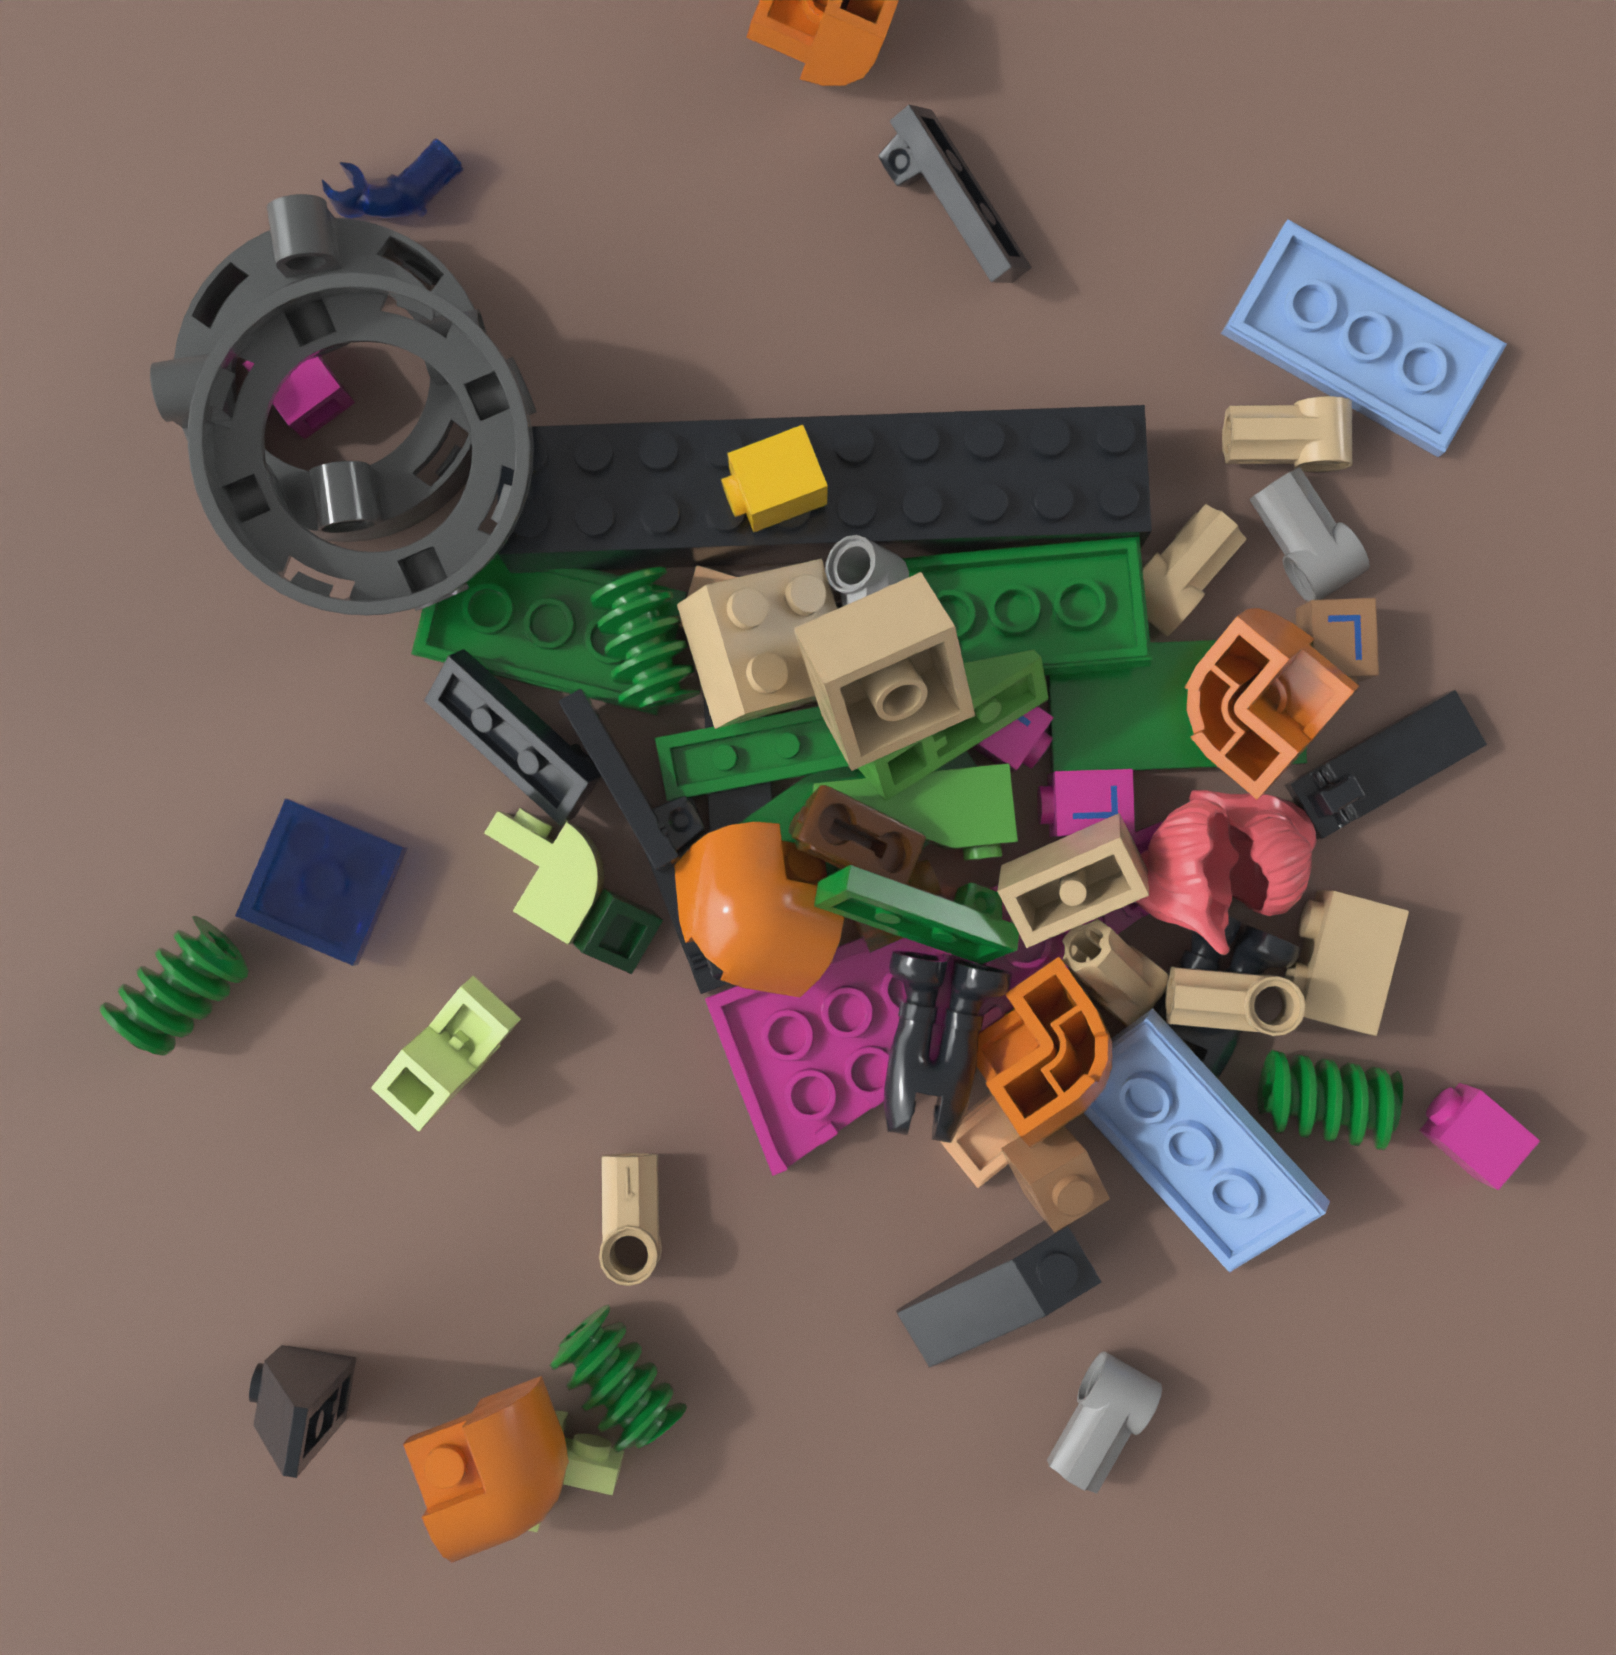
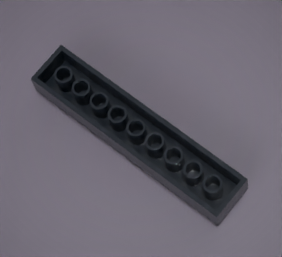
M1145 405L532 426L534 454L529 493L517 525L503 548L498 552V555L510 573L548 572L546 571L547 569L621 570L647 569L659 566L678 568L696 567L697 565L707 567L793 564L822 559L823 562H826L829 552L835 544L846 536L852 535L865 537L901 558L1139 537L1141 549L1152 532ZM804 425L828 485L827 505L753 532L746 513L737 517L734 516L721 479L731 476L727 453ZM503 466L501 481L497 491V504L504 484L512 486L514 470Z

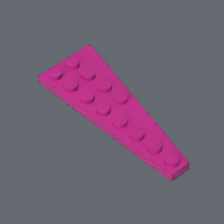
M1164 820L1135 831V834H1130L1140 854L1148 850L1153 834ZM998 885L990 887L989 889L997 891ZM1002 901V920L1013 923ZM1135 901L1096 919H1099L1116 934H1119L1149 913L1139 907ZM1093 919V920H1091V921H1089V922H1086V923H1084V924L1091 923V922H1093V921L1096 920V919ZM879 930L838 946L833 960L824 974L800 998L746 989L739 986L731 987L705 998L772 1176L786 1171L790 1165L821 1143L823 1145L837 1135L838 1131L872 1107L874 1109L884 1101L889 1054L900 1019L898 1016L900 1001L907 998L903 982L893 977L890 973L889 964L892 952L897 950L941 956L948 960L944 983L940 987L936 1006L939 1008L936 1023L933 1025L930 1047L931 1060L937 1058L942 1039L945 1009L950 1004L951 975L954 960H969ZM1070 930L1026 948L1019 934L1017 951L984 963V965L1011 972V990L1056 958L1060 957L1061 960L1063 959L1065 947L1062 940ZM1006 995L989 998L982 1005L978 1013L984 1015V1019L979 1033L1005 1016V1013L1014 1008Z

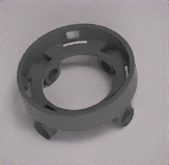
M308 194L288 195L268 203L267 213L270 230L247 241L233 251L202 283L183 318L177 337L174 359L152 363L150 367V382L153 397L161 417L166 422L173 421L182 427L188 441L190 406L198 377L212 349L229 326L249 307L280 288L310 277L331 273L357 272L379 274L398 278L425 288L418 279L404 269L406 268L429 286L436 285L431 292L441 296L460 309L487 335L488 333L480 310L475 309L454 275L423 246L407 236L381 225L349 218H334L327 208L326 200L319 196ZM382 256H385V257H388V258H392V259H395V260H398V261L402 262V265H401V266H403L404 268L400 267V266L397 265L396 263H394V262H392V261H390V260H388V259H386V258H384V257H382ZM388 294V296L392 297L395 301H397L396 294ZM405 309L415 321L430 327L443 337H447L452 322L436 311L431 321ZM237 356L233 357L227 367V370L236 374ZM425 361V365L430 376V386L426 404L419 421L403 443L383 459L371 465L362 461L332 462L306 471L279 460L265 449L266 463L271 467L282 486L291 514L299 523L318 537L331 542H356L390 536L430 517L447 504L468 481L472 463V440L467 416L450 384L428 362ZM236 375L228 391L224 408L218 409L213 407L211 421L230 429L237 400ZM455 423L469 435L462 448L456 444L454 445L446 460L435 472L440 478L432 486H429L416 475L438 453Z
M331 273L310 277L286 285L265 296L239 316L217 341L205 361L191 400L188 420L190 469L197 495L216 534L233 556L248 571L277 592L320 610L347 615H383L413 608L415 611H418L469 589L467 582L493 560L514 531L523 512L530 489L534 445L529 415L537 411L514 358L506 359L488 335L450 302L421 286L398 278L371 273ZM388 294H396L398 307L415 312L431 321L436 311L449 319L452 324L447 337H443L430 327L413 319L382 311ZM375 342L392 345L407 350L428 362L446 379L457 394L470 427L472 463L466 488L460 501L447 519L433 532L419 541L399 549L379 552L357 551L334 545L318 537L299 523L291 514L282 486L271 467L266 463L264 448L266 422L271 405L283 383L305 361L333 352L349 343ZM237 356L255 364L245 378L238 394L230 429L211 421L213 407L218 409L224 408L228 391L236 375L227 370V367L233 357ZM503 466L514 470L512 486L506 484L503 486L499 502L491 517L498 524L493 532L489 534L479 530L493 505L500 485ZM291 557L320 573L339 579L355 581L350 596L345 599L330 597L334 585L316 580L299 571L291 581L288 580L284 575Z

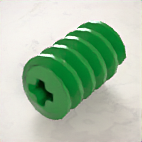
M665 567L647 568L622 575L606 583L605 586L594 592L590 597L594 609L610 611L597 622L599 632L605 635L617 636L604 647L606 657L614 660H626L611 672L613 682L633 685L618 697L620 707L656 709L686 701L700 694V690L680 689L679 686L682 680L695 672L693 665L673 664L672 658L688 647L686 641L666 639L665 633L681 623L680 617L676 615H660L658 608L674 598L673 592L653 590L651 585L667 574Z
M192 916L195 925L201 933L197 938L182 930H177L173 934L174 939L182 950L178 956L164 948H159L155 952L157 960L164 969L160 974L146 966H141L136 970L137 976L145 986L142 992L127 984H122L118 988L119 995L127 1005L123 1010L109 1002H104L100 1006V1012L107 1023L120 1036L140 1050L161 1056L170 1054L175 1049V1037L183 1038L193 1031L194 1022L192 1018L201 1020L211 1013L212 1004L210 1000L222 1001L229 996L231 988L228 981L240 983L248 977V967L238 948L217 927L198 916Z
M1271 1050L1263 1063L1259 1078L1257 1107L1260 1115H1263L1265 1112L1271 1113L1273 1131L1275 1133L1282 1134L1290 1117H1296L1298 1133L1301 1137L1308 1138L1315 1122L1321 1121L1323 1136L1326 1141L1334 1142L1341 1125L1347 1126L1348 1139L1351 1145L1359 1146L1363 1141L1366 1130L1369 1129L1373 1133L1374 1147L1378 1150H1385L1399 1124L1404 1086L1399 1071L1389 1076L1386 1069L1373 1066L1364 1072L1360 1065L1349 1062L1339 1069L1335 1061L1325 1058L1320 1059L1313 1065L1308 1056L1296 1054L1288 1062L1283 1052Z
M608 1304L596 1310L566 1335L559 1343L560 1349L549 1366L552 1370H556L573 1364L576 1369L565 1387L570 1391L587 1384L590 1386L591 1391L581 1407L584 1411L601 1405L606 1407L607 1411L597 1428L600 1432L620 1425L623 1431L613 1446L617 1453L633 1446L639 1449L659 1438L683 1416L687 1406L680 1402L666 1407L673 1395V1387L670 1383L664 1382L650 1387L658 1372V1368L654 1363L647 1362L634 1367L642 1353V1347L639 1343L631 1342L617 1347L626 1333V1326L623 1322H615L602 1327L610 1313L611 1307Z

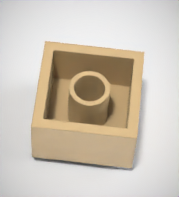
M822 559L707 584L677 604L715 729L817 702L794 628L837 609Z
M921 572L794 628L822 717L851 771L975 716L955 625Z

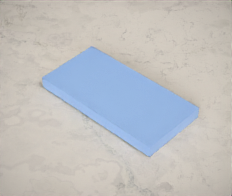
M1288 219L1280 229L1221 332L1222 335L1327 395L1349 398L1352 400V409L1436 457L1446 452L1507 345L1505 342Z
M1153 1008L1111 1039L1112 1070L1106 1088L1084 1114L1229 1273L1326 1213L1330 1203L1326 1196Z

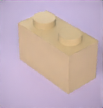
M1118 813L1001 865L997 892L1026 948L1149 896L1148 869L1121 814Z
M1317 890L1315 900H1308L1301 913L1298 934L1305 939L1299 962L1288 967L1285 979H1289L1297 985L1304 996L1305 1012L1303 1017L1377 1036L1409 914L1408 910L1337 891Z

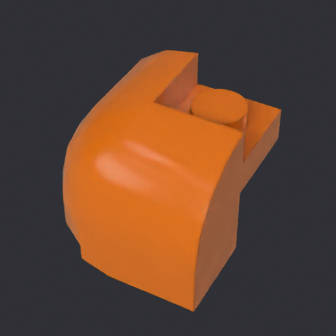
M759 0L746 38L805 63L800 80L821 86H845L864 78L875 64L899 0Z
M1261 608L1247 609L1232 621L1197 664L1185 686L1188 689L1186 710L1194 732L1191 736L1192 740L1209 760L1255 799L1261 797L1360 687L1310 645L1314 641L1313 637L1292 622Z
M748 822L728 825L712 831L694 843L674 865L679 922L685 943L695 941L704 956L723 971L720 980L746 989L800 998L821 978L831 964L840 942L844 917L814 907L818 882L827 877L825 861L796 849L795 843L782 841L780 824Z
M1060 957L1006 992L1005 995L1015 1009L978 1034L977 1068L987 1081L985 1083L1017 1133L1030 1148L1084 1113L1106 1088L1112 1070V1040L1103 1019Z
M542 1376L480 1399L472 1413L412 1435L403 1444L427 1507L421 1518L432 1542L442 1557L451 1563L513 1540L542 1522L561 1494L569 1463L565 1436Z

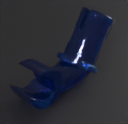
M435 138L398 176L390 174L386 178L387 184L380 186L368 184L359 167L352 163L340 162L342 169L349 181L352 182L354 188H349L342 192L335 191L323 179L322 186L333 208L344 218L353 219L367 215L375 218L389 219L414 214L422 218L427 214L425 206L453 178L459 175L464 168L461 167V162L444 143Z

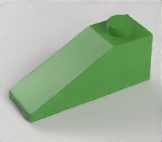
M1033 649L963 663L975 716L858 769L885 801L892 798L1047 701L1049 698L1041 656Z
M1009 763L933 771L885 801L867 778L815 783L812 786L813 793L820 785L832 787L926 836L925 842L946 850L962 848L964 861L1002 857L1001 844L1018 842Z

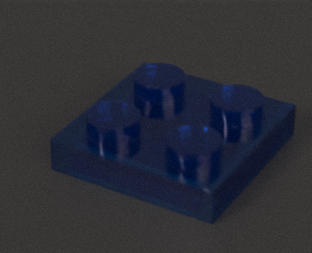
M285 798L235 916L352 966L359 965L408 848L298 801Z

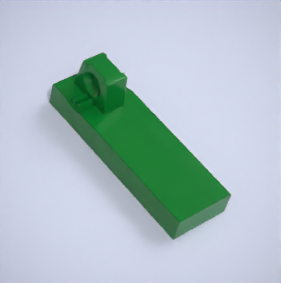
M819 706L751 719L717 729L709 727L655 738L667 801H673L683 796L691 798L849 767L822 717Z
M849 865L820 880L817 885L814 907L978 964H984L1017 951L1019 932L1015 924L1002 920V899L997 891L977 885L976 883L970 882L957 888L954 901L952 902Z

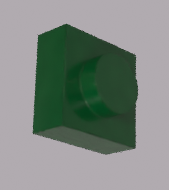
M603 888L572 943L581 953L633 974L662 924L663 919L653 910Z

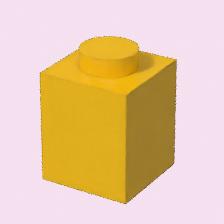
M804 425L727 453L731 476L721 479L734 516L737 517L746 513L753 532L827 505L828 485Z

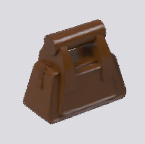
M820 785L807 799L805 806H802L801 810L794 816L789 827V834L795 839L796 849L810 856L820 858L840 869L853 865L908 885L926 840L924 834L827 785Z

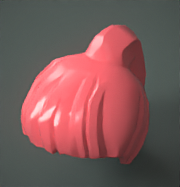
M1208 790L1191 791L1189 796L1190 802L1192 800H1203L1217 803L1226 811L1228 816L1231 841L1240 854L1238 863L1230 872L1232 897L1243 902L1249 909L1261 915L1272 916L1286 913L1300 900L1305 892L1312 868L1311 852L1316 845L1317 839L1314 825L1306 812L1290 801L1269 794H1263L1258 799H1255L1249 793L1227 794Z
M1192 800L1175 809L1167 816L1153 834L1148 850L1140 854L1148 869L1149 896L1136 901V903L1158 920L1177 924L1197 932L1219 954L1226 955L1230 950L1224 931L1229 922L1228 909L1232 902L1230 872L1238 863L1240 854L1231 841L1230 825L1226 811L1217 803Z

